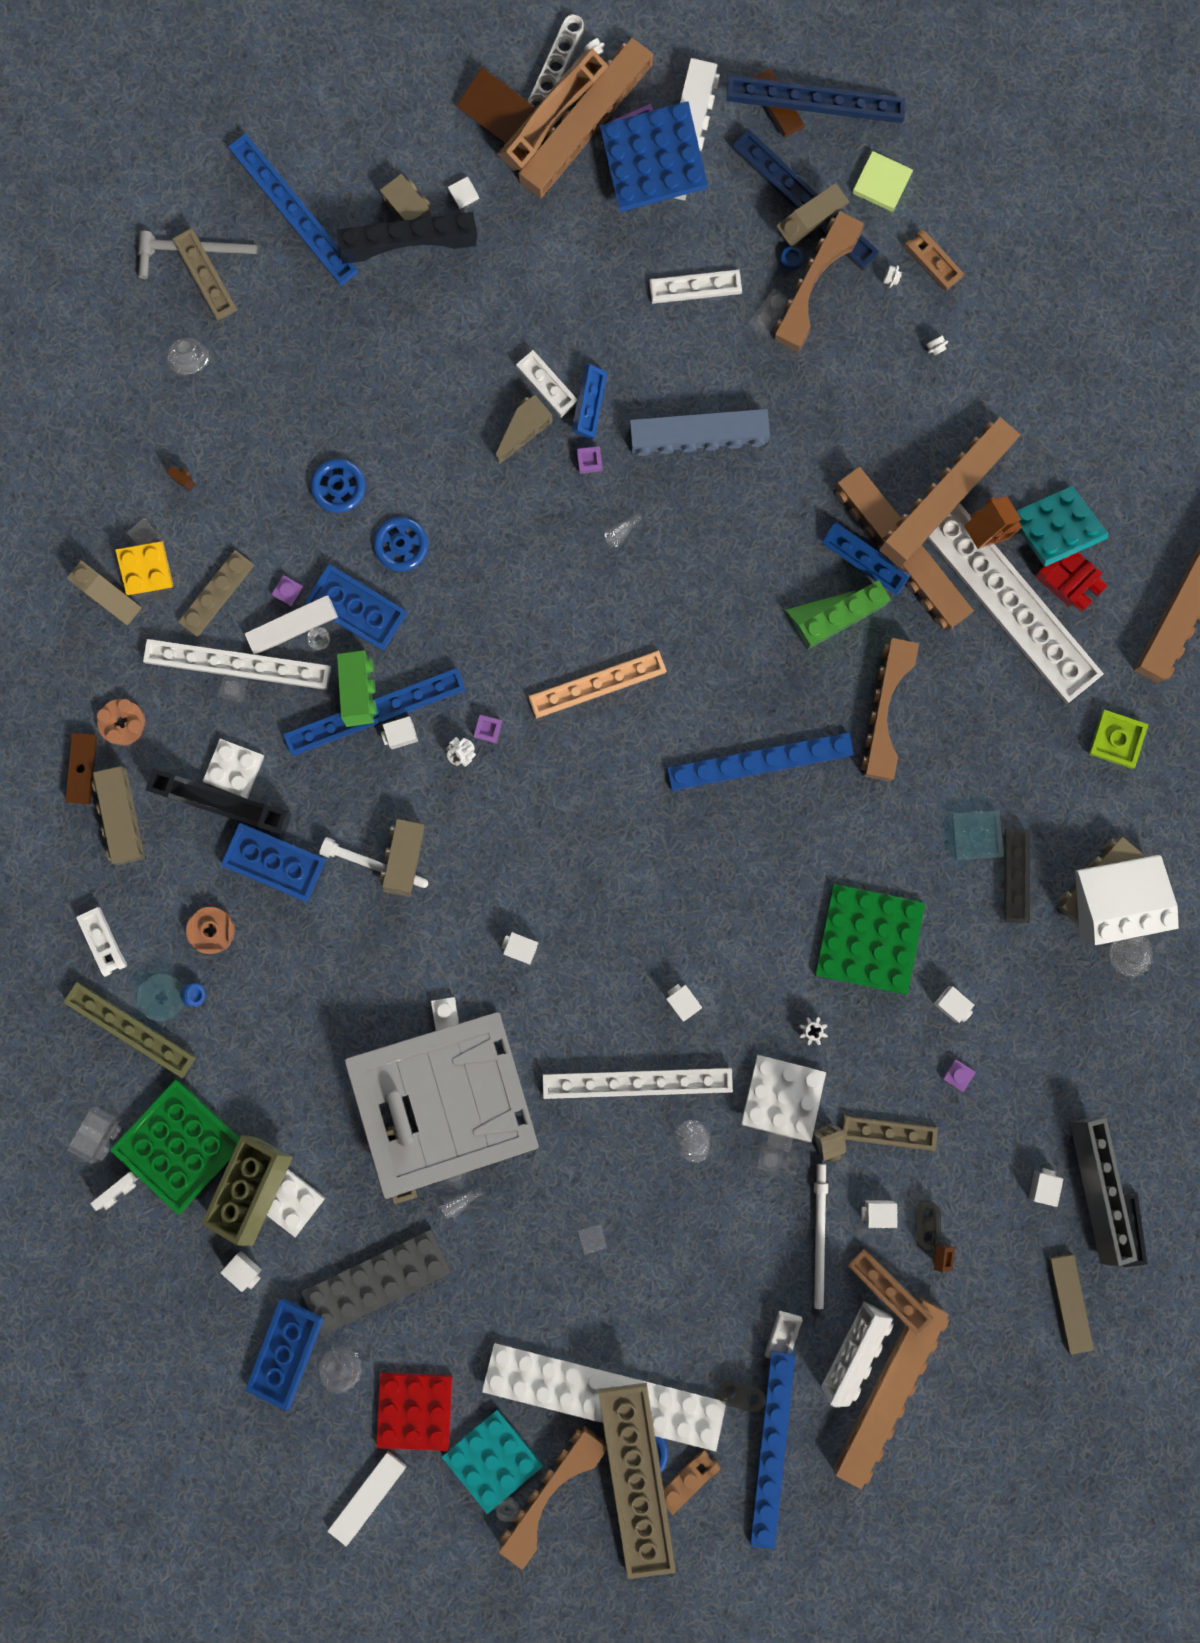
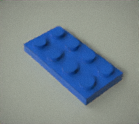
M330 564L304 602L307 605L322 597L329 596L338 616L332 621L383 652L408 614L406 610Z
M239 823L221 866L308 902L327 859Z
M280 1299L245 1391L285 1411L289 1410L324 1318L286 1299Z

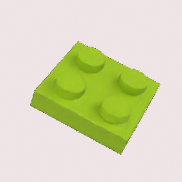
M1103 710L1088 754L1134 769L1149 724Z

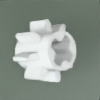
M455 737L446 748L448 760L456 766L462 763L466 767L472 761V758L476 756L473 743L465 738L459 741Z
M806 1017L807 1024L805 1026L799 1025L803 1029V1033L799 1035V1038H808L807 1045H810L812 1040L817 1045H821L819 1039L821 1037H828L823 1033V1029L827 1025H820L819 1017H816L814 1022H811L810 1018ZM811 1025L819 1029L816 1032V1037L808 1035Z

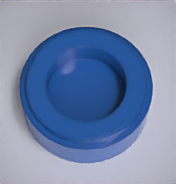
M796 246L784 248L780 256L781 265L787 270H795L800 267L803 261L802 251Z
M198 983L186 984L181 990L183 1004L188 1007L200 1006L205 1000L204 988Z

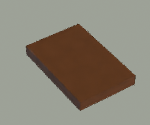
M483 67L456 105L457 108L505 144L536 109L535 106Z

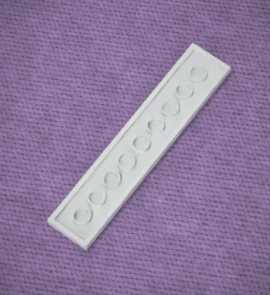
M959 503L927 539L1055 692L1068 704L1104 673L995 544L977 549L964 527L971 520L970 515Z
M495 1343L482 1391L483 1393L603 1423L599 1389L647 1383L655 1436L712 1451L717 1450L726 1406L725 1401Z

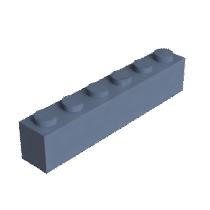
M768 409L630 420L632 453H637L638 456H647L655 451H660L661 454H670L674 450L683 449V452H694L697 450L696 448H706V450L712 451L719 449V446H728L730 449L742 447V444L760 447L765 445L770 438Z

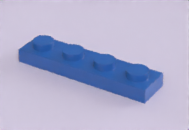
M837 522L832 525L822 542L875 581L880 580L882 586L895 595L900 593L911 576L910 573L899 568L890 559Z

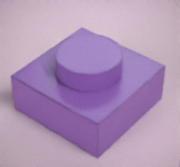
M600 446L577 449L580 474L601 472L603 470Z
M283 575L271 595L293 608L304 587Z
M479 715L474 738L497 744L502 720Z
M954 1059L942 1079L964 1092L976 1072Z

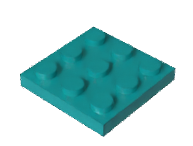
M1073 486L1016 511L1021 518L1019 523L1022 528L1019 532L1044 567L1108 539V532Z
M498 1408L442 1455V1459L487 1514L543 1467L542 1462Z

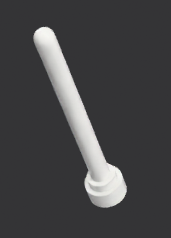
M328 837L325 838L320 849V855L328 858L336 855L379 872L382 870L386 871L387 864L339 847L335 840ZM415 875L414 885L426 888L428 881Z

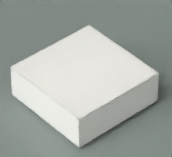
M468 176L448 187L459 209L479 199Z

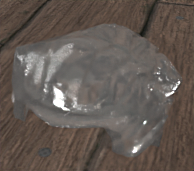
M686 1121L674 1129L672 1141L678 1156L694 1163L708 1157L711 1136L700 1121Z

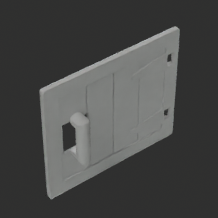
M499 1012L345 1059L381 1190L386 1199L535 1150L539 1147ZM501 1039L505 1054L497 1055L494 1042ZM407 1095L418 1128V1132L413 1134L402 1101V1097ZM387 1102L398 1136L397 1139L391 1141L388 1140L378 1105ZM522 1110L525 1124L518 1125L514 1112Z

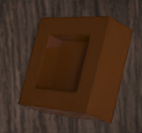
M171 466L166 472L172 480L188 491H191L195 485L190 479L192 475L182 467L178 470Z
M936 1246V1250L933 1253L935 1271L948 1272L953 1270L954 1246Z

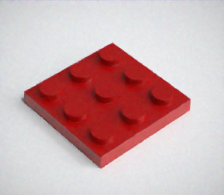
M381 1372L377 1448L449 1451L453 1375Z

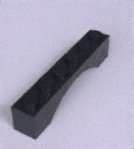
M473 212L337 230L342 264L366 261L383 252L408 246L436 245L453 249L477 246V229Z
M155 768L152 770L146 787L148 792L284 836L292 813L233 795Z

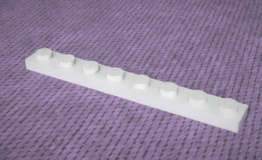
M147 639L143 660L146 664L328 690L332 668L328 665Z
M732 1068L543 1074L544 1099L733 1092Z

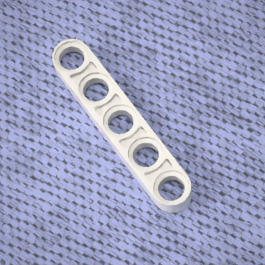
M569 15L564 20L528 102L532 105L537 101L542 102L550 92L541 88L542 83L550 82L554 87L564 76L584 30L583 20L578 15ZM570 23H577L580 28L572 32L568 30L567 26ZM566 42L570 44L571 48L568 51H561L558 48L559 45ZM553 62H559L562 68L559 71H553L550 69V65Z

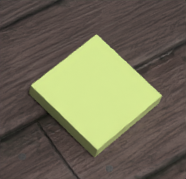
M872 151L853 190V194L893 212L913 170Z

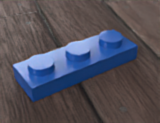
M591 364L584 366L572 432L588 439L595 438L607 377L606 371Z

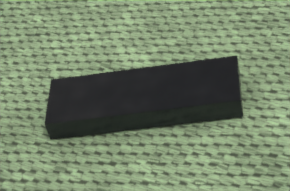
M1123 1193L1138 1261L1122 1266L1148 1265L1138 1193Z

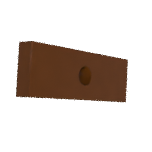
M771 69L752 77L754 79L779 82ZM765 106L784 138L803 129L805 124L796 110Z
M72 733L66 803L91 805L97 735ZM84 765L85 770L80 773L79 768Z

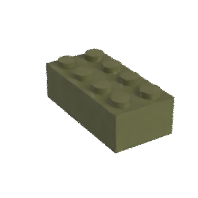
M241 1135L201 1224L236 1245L253 1246L293 1157L258 1137Z

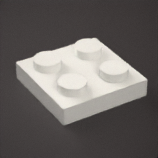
M220 739L203 782L247 799L264 755Z
M288 1169L267 1216L296 1237L324 1201L325 1197Z

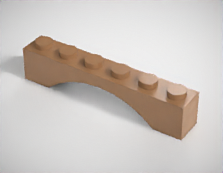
M593 48L580 55L497 154L512 171L522 169L561 116L594 84L608 67Z
M840 211L836 218H831L826 229L829 231L826 238H821L816 247V251H818L815 259L811 258L805 269L808 272L805 279L800 278L795 288L797 294L794 300L789 299L784 309L786 315L783 321L779 319L773 332L776 333L775 341L800 352L810 333L811 325L808 315V303L814 284L821 273L832 262L852 252L863 231V222Z
M891 638L888 644L883 646L881 657L885 658L884 667L880 666L877 680H881L880 688L875 690L873 702L877 704L875 711L871 712L869 725L873 726L871 734L866 736L865 747L868 748L867 757L863 756L860 768L864 770V777L889 782L894 780L898 755L892 746L888 732V707L897 684L915 666L919 643Z
M585 1425L581 1431L577 1429L570 1438L572 1443L567 1451L562 1449L555 1460L558 1463L553 1471L551 1469L547 1470L541 1480L544 1484L539 1491L533 1490L527 1500L529 1503L524 1511L522 1509L518 1511L513 1519L515 1523L510 1531L506 1529L499 1539V1543H501L499 1553L521 1570L524 1569L537 1550L538 1522L542 1510L551 1495L571 1477L594 1469L607 1451L606 1441Z

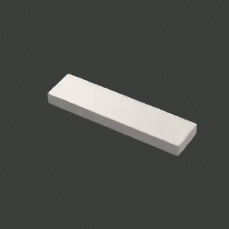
M739 270L649 279L652 304L742 294Z
M325 596L245 633V636L253 654L257 655L327 623L338 616L329 596Z
M387 1451L328 1529V1532L347 1547L406 1469L407 1465Z

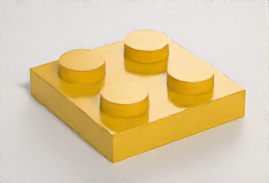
M163 541L116 549L126 595L173 587Z

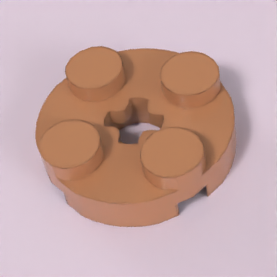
M127 699L112 700L97 713L98 730L101 736L112 744L130 745L136 742L142 735L146 722L145 715L138 705ZM118 717L127 718L124 728L116 726Z
M205 907L198 910L189 919L186 935L190 944L199 952L216 954L230 946L235 935V925L227 912L215 907ZM209 924H213V927L217 929V932L213 933V937H209V934L205 933V928H209Z

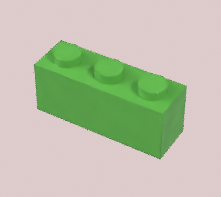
M365 650L337 654L340 707L343 722L346 727L374 723V714H377V706L375 700L372 699V693L376 692L374 680L371 679V672H374L372 658H368Z

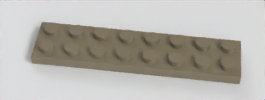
M647 1383L599 1389L627 1577L632 1579L676 1573Z

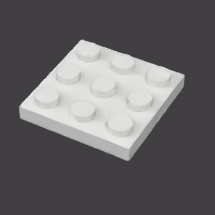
M757 1055L741 1125L811 1142L826 1072Z

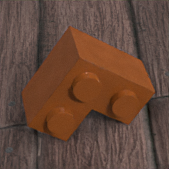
M1007 496L998 499L992 497L984 503L985 507L970 516L971 520L964 525L977 549L1008 540L1022 528L1019 523L1021 518Z

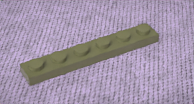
M79 982L75 983L63 1002L181 1078L185 1077L197 1058Z

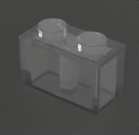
M98 1106L92 1107L67 1150L91 1164L99 1160L102 1161L109 1151L108 1143L111 1139L114 1140L121 1130L119 1126L121 1119Z

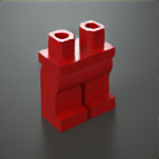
M1079 552L1043 567L1035 576L1068 607L1073 605L1081 612L1093 602L1084 594L1087 589L1098 597L1108 587L1100 578L1103 573L1096 569Z

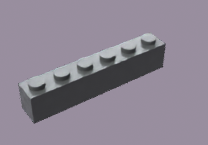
M1088 1117L1070 1122L1100 1264L1122 1266L1138 1261L1107 1117Z

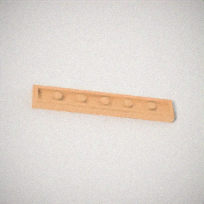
M658 650L528 697L537 719L665 674L667 671Z

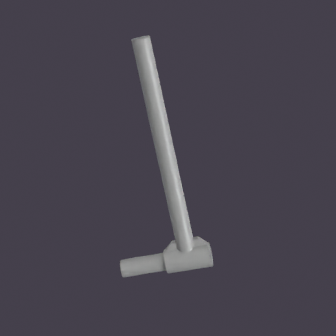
M140 231L138 255L140 256L139 278H148L149 257L155 253V249L178 250L174 241L156 240L151 232ZM201 242L206 252L257 254L258 248L255 244Z

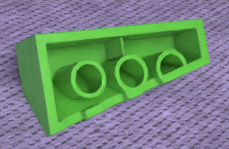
M880 580L859 590L784 611L808 650L886 606L891 599Z

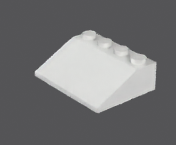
M1161 855L1075 870L1079 936L1081 940L1093 945H1099L1179 929L1177 903Z
M865 1301L821 1386L830 1405L834 1407L850 1406L852 1400H857L861 1392L859 1386L862 1380H866L870 1375L872 1369L870 1364L874 1357L877 1358L883 1347L881 1342L884 1336H888L893 1328V1318L888 1313Z

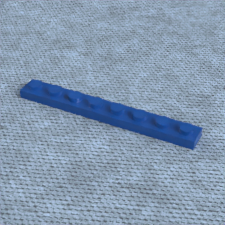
M245 133L228 146L233 156L340 287L358 274L356 267L352 263L342 264L338 245Z
M458 668L374 699L377 706V714H374V723L346 727L340 712L283 735L290 754L294 757L466 691Z
M844 733L669 767L667 770L671 790L675 791L854 756L850 733Z
M770 1352L750 1539L751 1547L775 1549L795 1365L794 1353Z

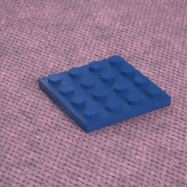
M689 101L600 125L620 212L708 189Z

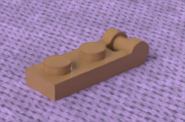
M920 230L913 240H909L904 244V249L922 265L945 292L963 277L964 273L924 230ZM924 245L926 248L921 250L919 246Z
M704 1448L663 1487L666 1508L672 1515L711 1477L716 1475L721 1468L717 1461L713 1462L710 1459L709 1453ZM700 1464L707 1468L703 1473L697 1468Z

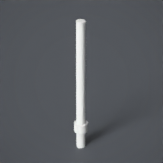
M819 1163L817 1164V1179L814 1183V1193H816L814 1308L824 1309L825 1207L828 1183H826V1164Z

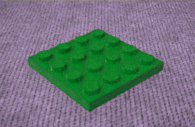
M833 884L815 976L908 995L925 903Z
M176 1079L110 1151L177 1215H180L229 1163L240 1137L181 1081Z

